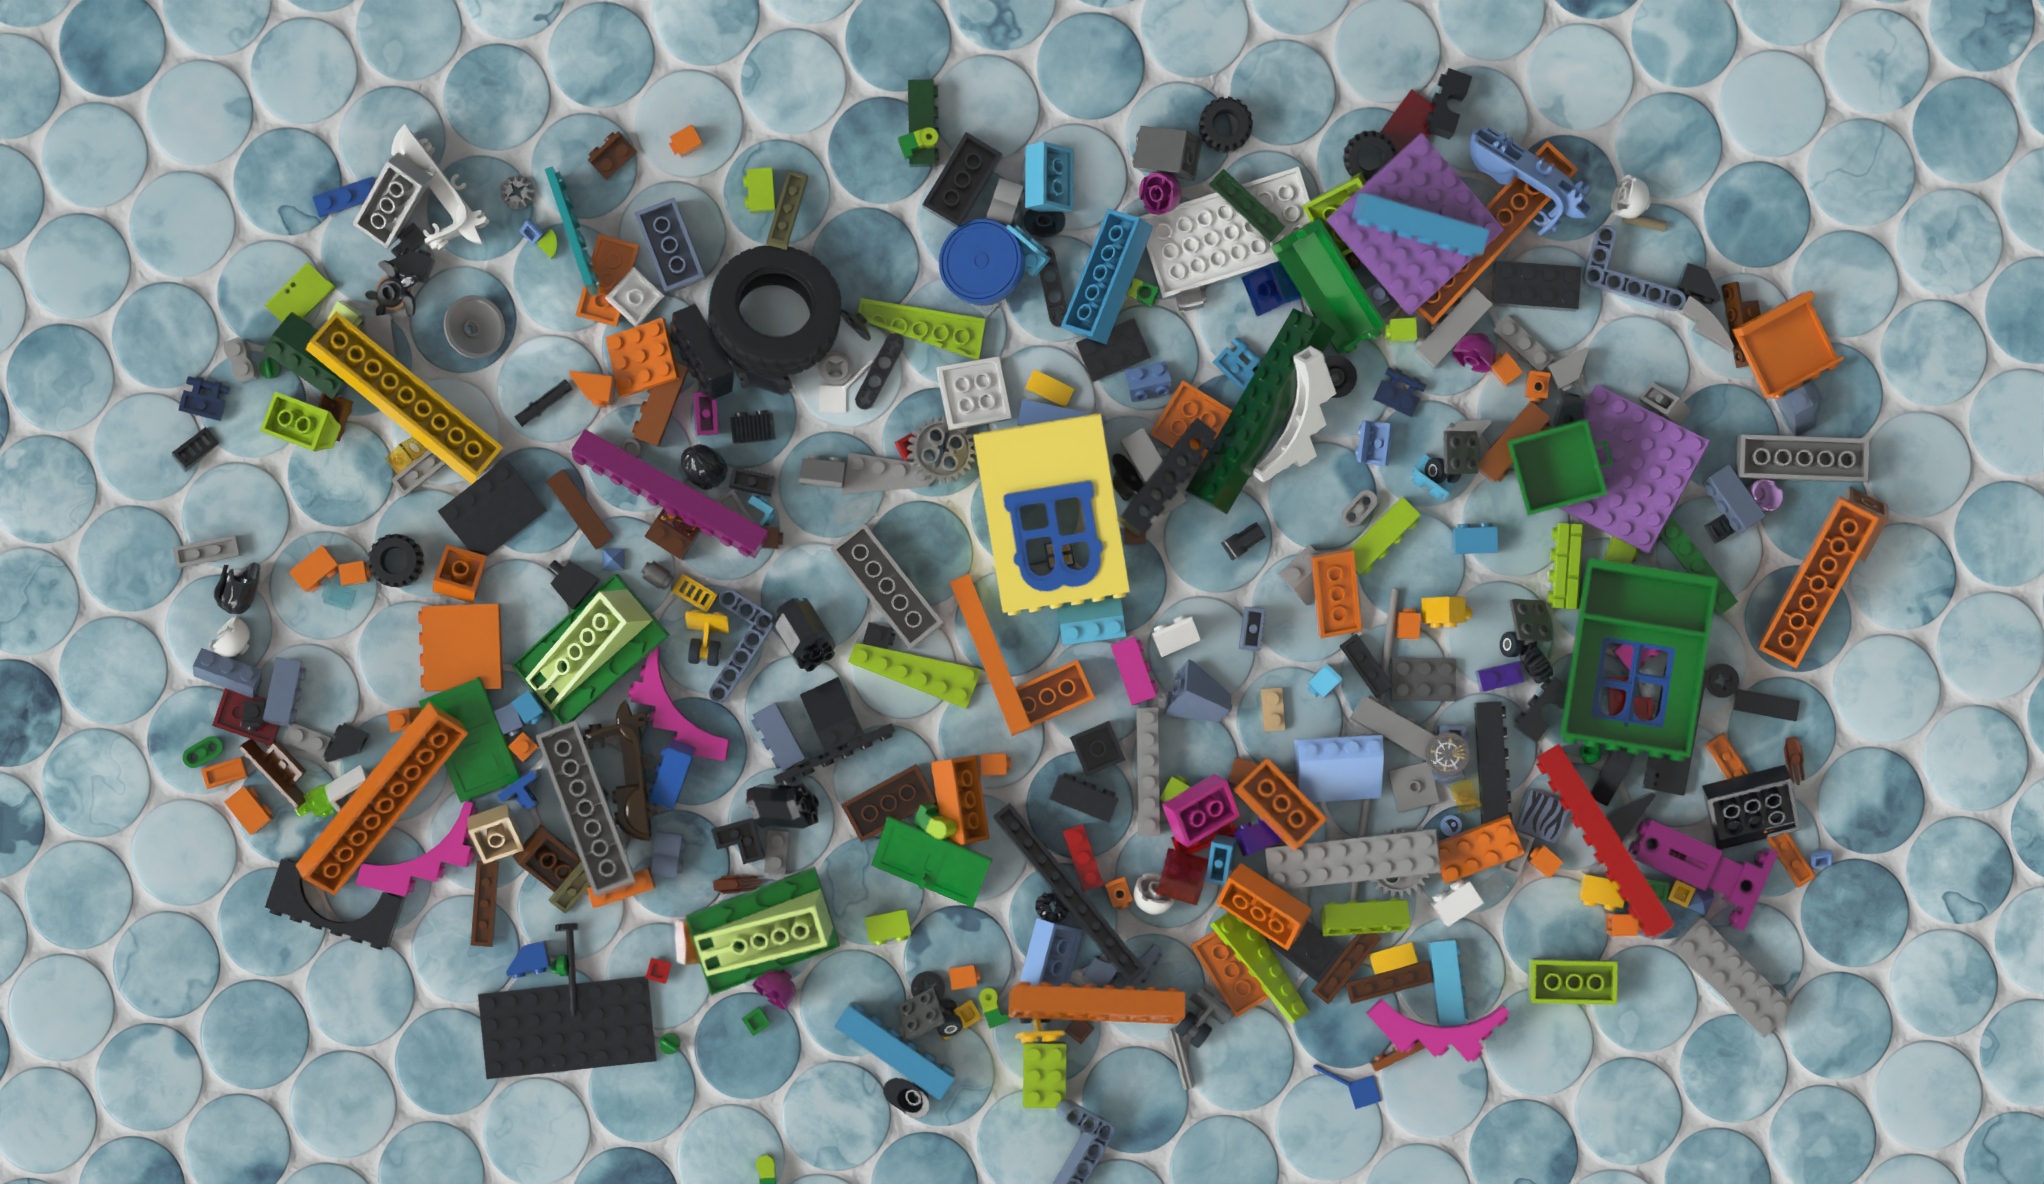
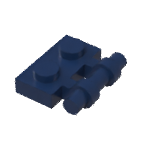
M1388 367L1385 375L1392 377L1390 383L1381 380L1373 400L1412 417L1420 400V397L1413 393L1415 389L1424 392L1427 384L1420 382V379L1415 376L1412 378L1403 374V371L1398 368L1395 370ZM1400 381L1409 385L1408 390L1405 391L1397 387V382Z
M188 376L186 384L192 385L193 389L192 392L183 390L178 410L221 421L226 401L218 399L219 394L228 395L230 386L222 385V382L206 381L203 377L199 376L196 378ZM201 389L211 390V396L200 394Z

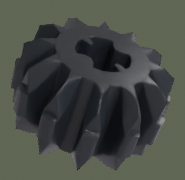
M1538 647L1529 649L1521 655L1520 660L1535 683L1545 682L1554 675L1550 662Z

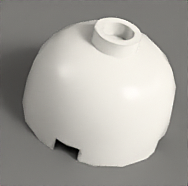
M1626 175L1620 180V182H1623L1621 187H1616L1614 191L1611 209L1615 211L1614 215L1630 219L1638 217L1650 207L1651 199L1649 188L1641 179L1632 175Z
M235 615L217 632V640L212 639L208 646L214 653L223 657H234L238 653L243 655L249 648L247 644L250 638L249 628L242 619Z
M1156 872L1144 873L1135 884L1134 900L1137 906L1146 913L1153 915L1162 914L1168 911L1177 897L1175 884L1172 881L1169 883L1165 880L1166 876Z

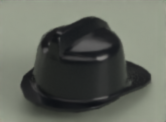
M1116 453L1112 457V463L1116 470L1112 485L1124 501H1129L1140 491L1144 482L1139 477L1132 463L1122 454Z
M893 1078L885 1083L883 1094L890 1104L911 1118L918 1119L927 1115L930 1109V1102L926 1090L914 1082L910 1083L903 1078Z

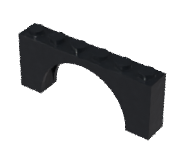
M287 858L280 860L265 908L270 909L269 913L277 916H282V913L289 915L290 920L302 923V920L310 922V927L319 930L325 927L330 929V933L342 937L345 934L351 936L350 940L362 943L366 941L371 943L370 947L378 950L390 946L406 898L383 892L375 907L362 918L351 922L333 921L320 915L309 903L303 888V877L295 866L297 862Z

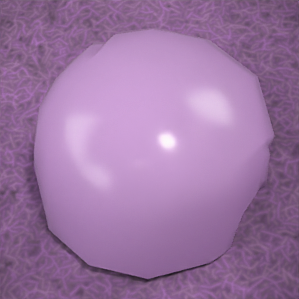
M1759 479L1753 483L1749 490V493L1762 511H1774L1783 502V490L1779 489L1772 480Z

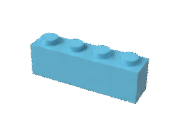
M1454 939L1428 942L1438 1026L1466 1024L1465 1020H1469L1468 1009L1463 1006L1466 991L1465 986H1461L1460 977H1463L1462 964L1458 965L1457 957L1461 956L1460 944L1456 943Z

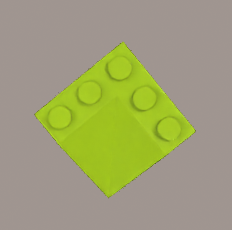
M1361 172L1302 205L1310 221L1320 218L1343 256L1353 251L1325 219L1366 183Z

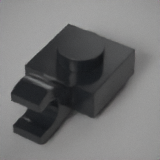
M412 223L397 236L401 242L391 252L397 258L404 255L408 249L416 251L425 243L424 239L427 237Z

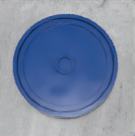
M989 219L971 220L954 229L943 243L939 255V271L946 287L962 301L977 306L992 305L1011 295L1018 287L1025 269V254L1018 238L1001 223Z

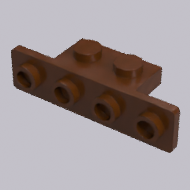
M1738 281L1722 285L1730 338L1734 345L1736 368L1750 366L1733 329L1761 315L1759 301L1742 302Z
M252 739L240 745L239 749L243 752L244 756L258 768L260 773L267 777L273 786L296 809L309 800L295 785L307 771L279 741L273 743L266 752Z

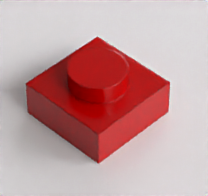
M912 433L894 442L904 461L910 459L907 456L912 453V451L907 450L909 445H913L908 441L910 437H915Z
M651 957L645 978L666 984L672 963Z

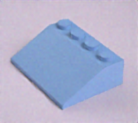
M1383 735L1293 739L1296 788L1310 802L1381 798L1384 760Z

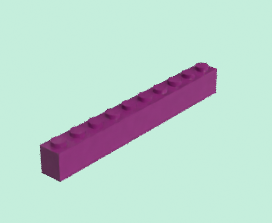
M584 429L571 449L572 457L578 464H586L596 474L600 476L605 475L614 484L627 487L632 494L645 497L650 504L665 508L664 510L668 514L681 517L689 526L693 527L695 525L699 527L707 536L717 537L727 547H735L745 557L751 556L755 559L768 539V530Z

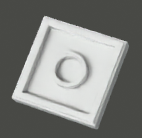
M632 267L605 299L636 327L639 326L665 295L635 267Z

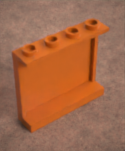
M1812 290L1802 292L1733 329L1765 398L1773 397L1778 399L1786 395L1785 391L1789 388L1794 390L1803 386L1802 381L1808 378L1809 380L1816 379L1821 376V371L1825 369L1830 371L1838 367V362L1844 359L1843 356L1837 357L1810 301L1815 298Z
M501 604L421 606L422 611L418 612L419 624H422V632H419V644L423 645V654H420V666H424V675H421L420 683L421 688H424V692L445 691L474 680L477 677L481 678L485 689H504Z

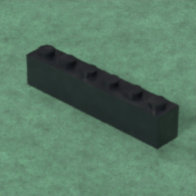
M1502 701L1474 703L1481 825L1508 814L1513 823L1512 812H1508V803H1511V791H1507V782H1510L1509 769H1506L1505 761L1509 760L1508 748H1504V740L1507 739V727H1503V718H1506L1505 705L1502 706Z

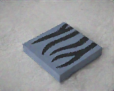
M1530 789L1515 829L1556 845L1569 809L1565 811L1559 800Z

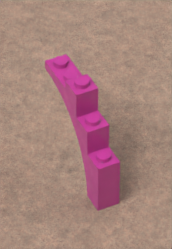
M659 645L647 656L646 666L642 665L640 678H643V682L634 681V685H630L628 697L634 703L656 706V710H652L650 722L653 723V727L678 731L677 735L673 736V739L695 747L694 756L726 761L730 740L714 736L698 728L685 718L671 700L661 676Z
M464 801L459 818L451 831L437 846L426 854L400 864L377 865L361 863L356 884L406 897L409 896V892L413 893L416 881L413 880V877L434 882L439 881V878H443L446 866H443V862L469 867V863L473 864L476 852L473 851L474 846L466 844V840L470 841L471 838L468 832L467 817L477 814L478 808H475L476 803Z
M1382 998L1365 1012L1401 1053L1404 1050L1406 1052L1411 1050L1416 1045L1415 1040L1418 1038L1434 1057L1444 1055L1449 1050L1448 1045L1451 1043L1467 1062L1470 1060L1474 1062L1483 1054L1481 1050L1484 1047L1478 1041L1481 1039L1484 1041L1493 1033L1491 1030L1496 1025L1499 1027L1509 1019L1507 1015L1510 1014L1506 1007L1501 1005L1489 1015L1474 1022L1458 1026H1435L1423 1024L1405 1017L1390 1007Z

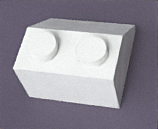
M361 765L324 786L328 800L337 812L343 808L369 776Z

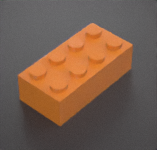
M1078 659L1015 687L1031 727L1095 699Z
M977 755L931 762L938 813L946 819H952L957 828L954 836L944 839L958 845L989 840Z
M1268 758L1234 790L1293 851L1297 850L1327 820Z
M1242 863L1238 865L1228 878L1216 903L1287 951L1300 935L1313 910Z

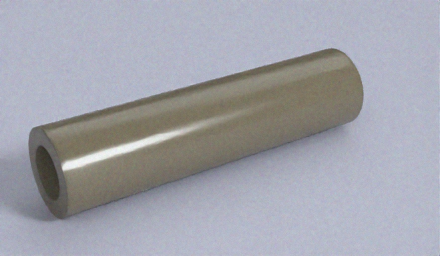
M1643 216L1622 219V223L1664 232L1666 227V221Z

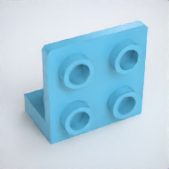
M1008 224L1006 228L1018 238L1025 254L1024 270L1035 278L1051 259L1045 254L1048 250L1017 225L1013 228Z
M1424 454L1410 473V476L1413 477L1411 481L1421 488L1422 486L1427 487L1430 490L1429 494L1437 500L1441 498L1444 500L1449 497V492L1456 483H1448L1447 478L1442 483H1435L1426 477L1425 465L1431 458Z

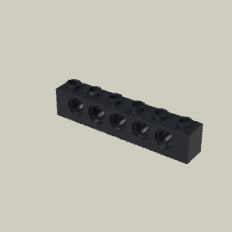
M1199 418L1193 420L1117 521L1136 536L1141 532L1145 534L1152 526L1150 521L1154 515L1158 517L1165 509L1163 504L1167 498L1171 500L1178 492L1176 489L1177 485L1180 482L1184 484L1191 475L1188 472L1192 466L1197 467L1204 458L1201 456L1205 449L1209 451L1215 444L1216 440L1213 438L1217 433ZM1190 440L1198 442V450L1190 447ZM1178 456L1185 458L1186 466H1180L1177 463ZM1165 473H1170L1173 476V483L1165 481ZM1155 489L1160 492V500L1152 497V490ZM1139 506L1147 508V516L1140 515Z

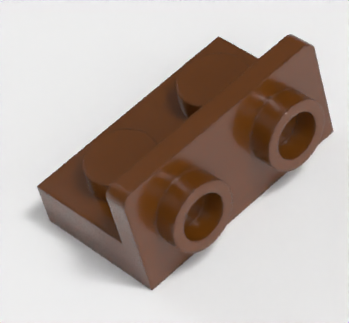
M619 131L609 134L604 141L606 143L600 148L597 146L589 153L590 158L588 161L606 181L638 153Z

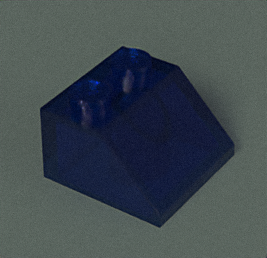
M1280 261L1270 263L1241 277L1257 317L1302 298Z

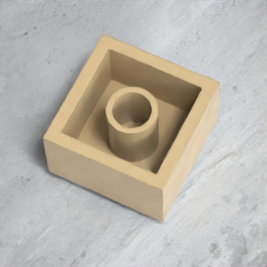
M508 803L467 817L468 832L483 864L524 850L523 835Z

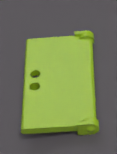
M307 262L264 306L281 322L291 312L304 319L336 287Z

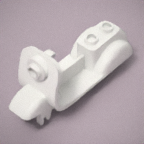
M404 124L394 138L391 154L394 156L399 152L433 176L428 186L453 219V224L441 230L437 224L433 223L432 225L435 228L434 234H429L424 230V235L427 237L424 239L426 245L430 246L432 250L438 249L440 251L449 244V240L460 235L470 242L484 245L478 229L487 226L490 220L487 219L481 210L473 212L458 191L464 190L467 185L465 183L460 186L455 184L456 180L460 178L458 174L452 176L451 181H449L432 158L435 147H432L428 139L418 140L409 127Z

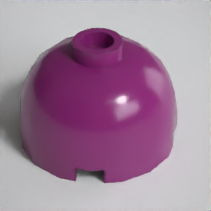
M1153 172L1142 179L1139 187L1140 200H1143L1146 205L1144 208L1148 212L1161 215L1174 210L1178 206L1182 198V188L1177 178L1170 173Z
M1473 333L1463 336L1454 347L1452 357L1463 367L1467 363L1473 366L1472 371L1485 373L1490 371L1495 361L1496 352L1494 345L1487 335Z
M783 969L781 972L778 970H768L753 983L754 989L761 996L764 994L769 998L768 1002L782 1010L789 1007L796 993L795 985L791 980L792 975Z

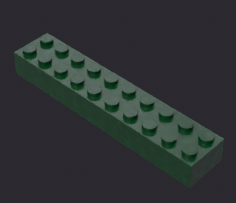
M1292 309L1216 437L1215 444L1208 451L1187 486L1186 492L1199 501L1228 514L1296 399L1297 370L1294 356L1309 346L1323 353L1336 331L1323 321L1297 309Z

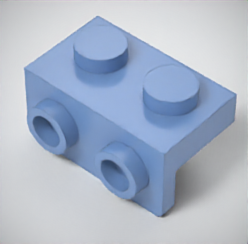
M1166 361L1125 370L1132 402L1144 401L1158 396L1163 397L1173 393Z
M1362 420V425L1359 426L1358 430L1360 440L1359 446L1356 448L1357 462L1367 465L1388 466L1393 424Z

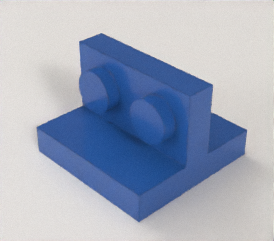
M531 770L497 794L501 802H504L517 794L518 797L516 799L522 808L533 809L540 803L528 786L542 776L538 770Z

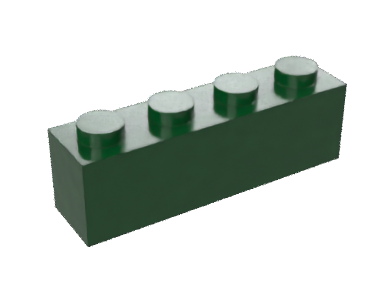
M933 79L908 80L909 133L930 127L937 131L939 140V127H935L934 119H939L938 106H934V98H938V85H934ZM924 147L912 151L913 158L909 159L910 167H935V161H939V148Z

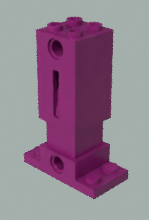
M1645 819L1644 822L1641 821L1636 830L1638 837L1636 841L1631 842L1628 848L1632 859L1697 889L1706 890V888L1722 894V900L1737 906L1736 910L1732 909L1729 915V926L1744 931L1778 852L1766 848L1758 851L1754 858L1755 866L1744 861L1736 863L1721 856L1723 851L1650 819ZM1652 838L1653 845L1648 849L1646 845L1647 840ZM1745 880L1747 885L1746 888L1742 890L1741 883Z

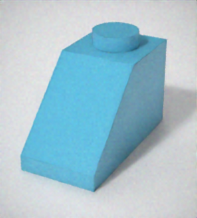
M1324 664L1307 682L1310 686L1308 690L1315 697L1319 695L1324 697L1343 678L1328 664Z

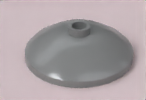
M469 295L456 300L450 305L444 318V332L448 342L458 353L469 358L478 359L493 354L501 346L505 336V322L500 310L494 303L481 296ZM467 327L471 328V333L467 331Z

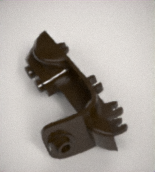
M625 699L619 705L616 712V725L602 728L601 724H591L589 729H585L583 739L584 741L589 740V748L594 749L593 743L595 740L600 741L601 748H605V738L613 735L620 736L626 785L616 786V791H612L613 804L617 803L618 812H614L615 823L629 836L638 840L651 841V817L656 815L658 811H650V808L656 807L657 804L649 802L646 769H654L655 765H648L646 760L648 757H654V754L648 753L644 755L640 729L648 724L647 721H641V718L647 717L648 714L641 712L632 715L629 704Z

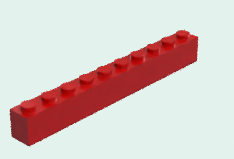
M1560 744L1537 756L1539 763L1536 766L1542 775L1546 773L1550 781L1547 783L1554 793L1558 792L1561 796L1559 802L1564 810H1570L1573 815L1570 818L1576 829L1579 827L1582 829L1584 842L1588 847L1592 845L1596 851L1593 855L1599 865L1603 863L1607 871L1605 874L1611 883L1615 881L1619 889L1616 891L1621 900H1627L1631 906L1628 908V911L1634 920L1638 918L1642 925L1639 928L1646 938L1650 936L1654 940L1674 928L1673 921Z

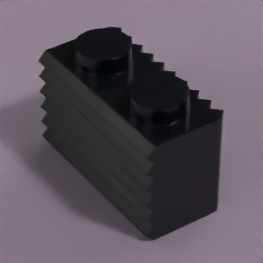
M768 410L756 411V415L750 416L747 415V412L735 413V417L730 418L733 444L776 440L773 413L769 414Z
M734 467L729 487L772 497L776 478L774 475L770 476L769 474L766 475L765 473L762 474L761 472L758 473L757 471Z

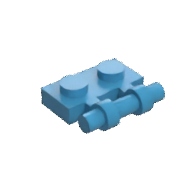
M1236 337L1231 343L1237 349L1232 352L1226 347L1212 363L1243 392L1254 375L1252 369L1255 366L1258 368L1263 358L1259 354L1256 355L1248 347L1249 344L1245 341L1242 342ZM1241 353L1251 361L1248 365L1238 357Z

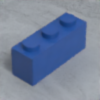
M672 739L669 746H664L661 757L664 758L663 762L658 763L654 773L657 775V779L652 781L648 790L651 793L650 802L670 810L674 809L694 757L695 747Z

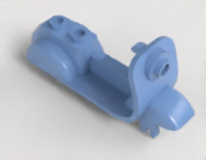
M1488 126L1483 129L1480 127L1475 128L1470 139V154L1473 164L1480 172L1487 173L1496 182L1509 185L1516 176L1554 200L1556 207L1551 212L1542 208L1538 213L1544 219L1536 217L1533 221L1536 225L1541 226L1537 231L1538 236H1541L1544 232L1550 234L1551 231L1555 233L1562 223L1559 221V218L1563 213L1572 218L1579 219L1587 218L1592 214L1594 209L1584 198L1590 190V185H1587L1584 189L1581 188L1583 181H1579L1574 185L1570 178L1554 167V164H1548L1544 161V158L1540 159L1513 142L1512 136L1508 139L1506 137L1507 133L1500 134Z

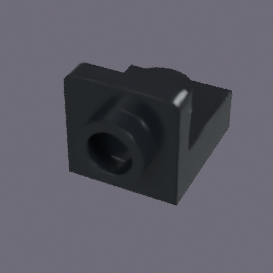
M868 622L863 643L888 649L889 645L893 646L896 634L892 633L893 628Z
M243 701V716L240 726H246V731H259V727H265L263 716L266 701Z

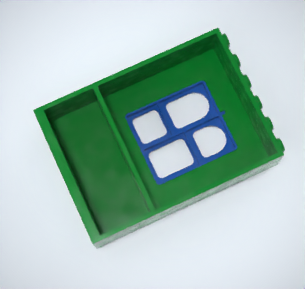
M1588 558L1559 738H1563L1564 743L1577 744V741L1585 742L1584 746L1594 748L1601 744L1606 745V749L1612 751H1620V748H1626L1627 753L1640 755L1644 751L1649 752L1648 756L1663 758V755H1669L1670 760L1681 762L1685 758L1690 757L1718 578ZM1608 643L1630 645L1633 647L1630 675L1627 681L1603 677ZM1643 649H1655L1668 653L1666 674L1664 676L1640 672L1639 667ZM1639 682L1658 684L1663 687L1660 712L1651 721L1640 720L1634 713V699ZM1602 687L1626 691L1625 705L1619 714L1609 716L1600 710L1598 699Z

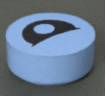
M1447 815L1441 820L1440 829L1443 834L1453 836L1460 833L1462 823L1458 817Z

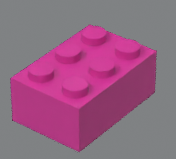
M1215 773L1162 804L1175 840L1187 847L1240 817L1227 780Z

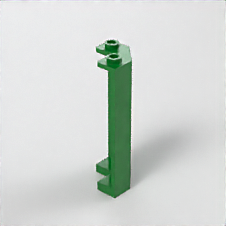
M1320 218L1310 221L1301 229L1291 232L1270 246L1314 317L1336 331L1330 342L1337 354L1343 352L1349 354L1357 348L1356 344L1367 338L1373 340L1382 334L1381 330L1386 327L1385 322Z

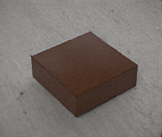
M1073 1020L1065 1029V1032L1081 1045L1094 1030V1027L1087 1021Z

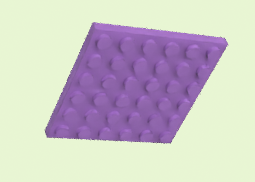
M1422 133L1325 219L1407 315H1411L1474 257L1458 254V249L1456 248L1455 251L1438 248V243H1435L1433 246L1417 242L1418 237H1415L1413 240L1397 236L1398 231H1394V234L1377 230V225H1374V228L1356 224L1357 219H1353L1352 214L1359 193L1373 195L1488 229L1490 231L1485 247L1504 230Z
M1596 384L1584 405L1580 420L1587 419L1593 443L1604 440L1608 442L1614 465L1601 468L1607 495L1559 507V509L1650 554L1708 448L1710 441ZM1595 447L1599 465L1608 462L1605 447Z

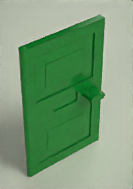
M480 677L418 701L422 710L430 702L458 719L468 732L467 736L444 762L460 803L514 783L521 778Z
M887 816L871 866L919 885L920 889L926 888L973 908L992 858L944 838L937 839L922 829Z

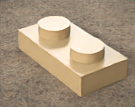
M1282 688L1260 689L1264 732L1286 730Z

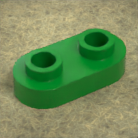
M216 736L207 737L184 751L183 762L190 768H198L220 756L224 750V743ZM212 743H215L217 745V749L215 751H212L210 749V745ZM194 753L198 755L197 761L192 760Z

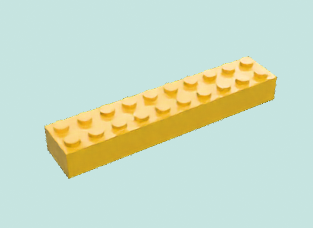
M337 311L309 341L306 347L308 352L471 484L481 476L502 450V445Z

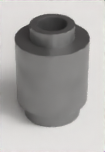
M1200 287L1180 291L1179 294H1175L1179 311L1184 310L1186 312L1203 308L1204 303L1207 302L1205 290H1200Z
M656 561L652 563L647 562L641 571L644 574L642 578L658 589L666 590L674 578L670 574L671 571Z

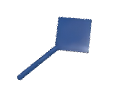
M1313 1065L1314 1069L1348 1086L1355 1109L1381 1101L1373 1075L1348 1082L1318 1065Z

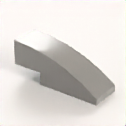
M1688 296L1684 306L1679 309L1678 313L1696 323L1692 331L1724 350L1731 351L1734 345L1722 324L1704 305Z

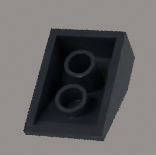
M839 677L800 694L825 753L865 735Z

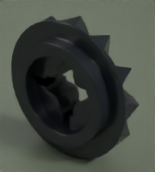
M1717 664L1709 669L1705 686L1709 693L1716 697H1729L1735 693L1739 686L1738 673L1730 665ZM1719 672L1723 678H1730V680L1724 682V689L1721 684L1713 683L1719 679Z
M1044 892L1041 896H1038L1035 909L1042 919L1048 922H1060L1066 918L1068 910L1053 892L1048 894ZM1051 902H1053V903H1054V906L1056 907V908L1054 909V912H1052V909H1051V906H1050V903H1051Z
M931 971L919 973L911 983L912 996L915 997L921 994L920 991L924 988L923 980H925L929 985L936 983L933 988L936 990L938 1000L940 1001L945 992L943 979L937 973Z

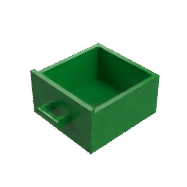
M1586 418L1507 440L1528 516L1607 495L1601 468L1614 465L1607 440L1593 443ZM1598 446L1605 447L1608 462L1599 465L1595 447Z

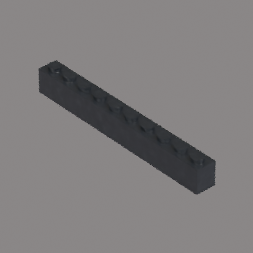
M1011 803L993 816L994 821L1127 984L1145 971V967Z

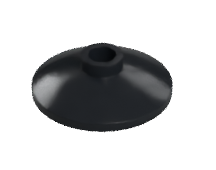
M1029 209L1023 217L1025 229L1030 234L1042 238L1059 234L1064 229L1066 223L1063 212H1040Z
M842 309L841 317L863 339L870 341V333L865 326L866 318L859 312L854 315Z
M1342 356L1325 358L1330 377L1332 374L1339 376L1338 381L1332 380L1336 394L1331 398L1346 396L1353 390L1357 382V372L1354 365Z

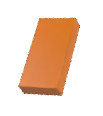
M243 756L201 769L207 789L249 777Z

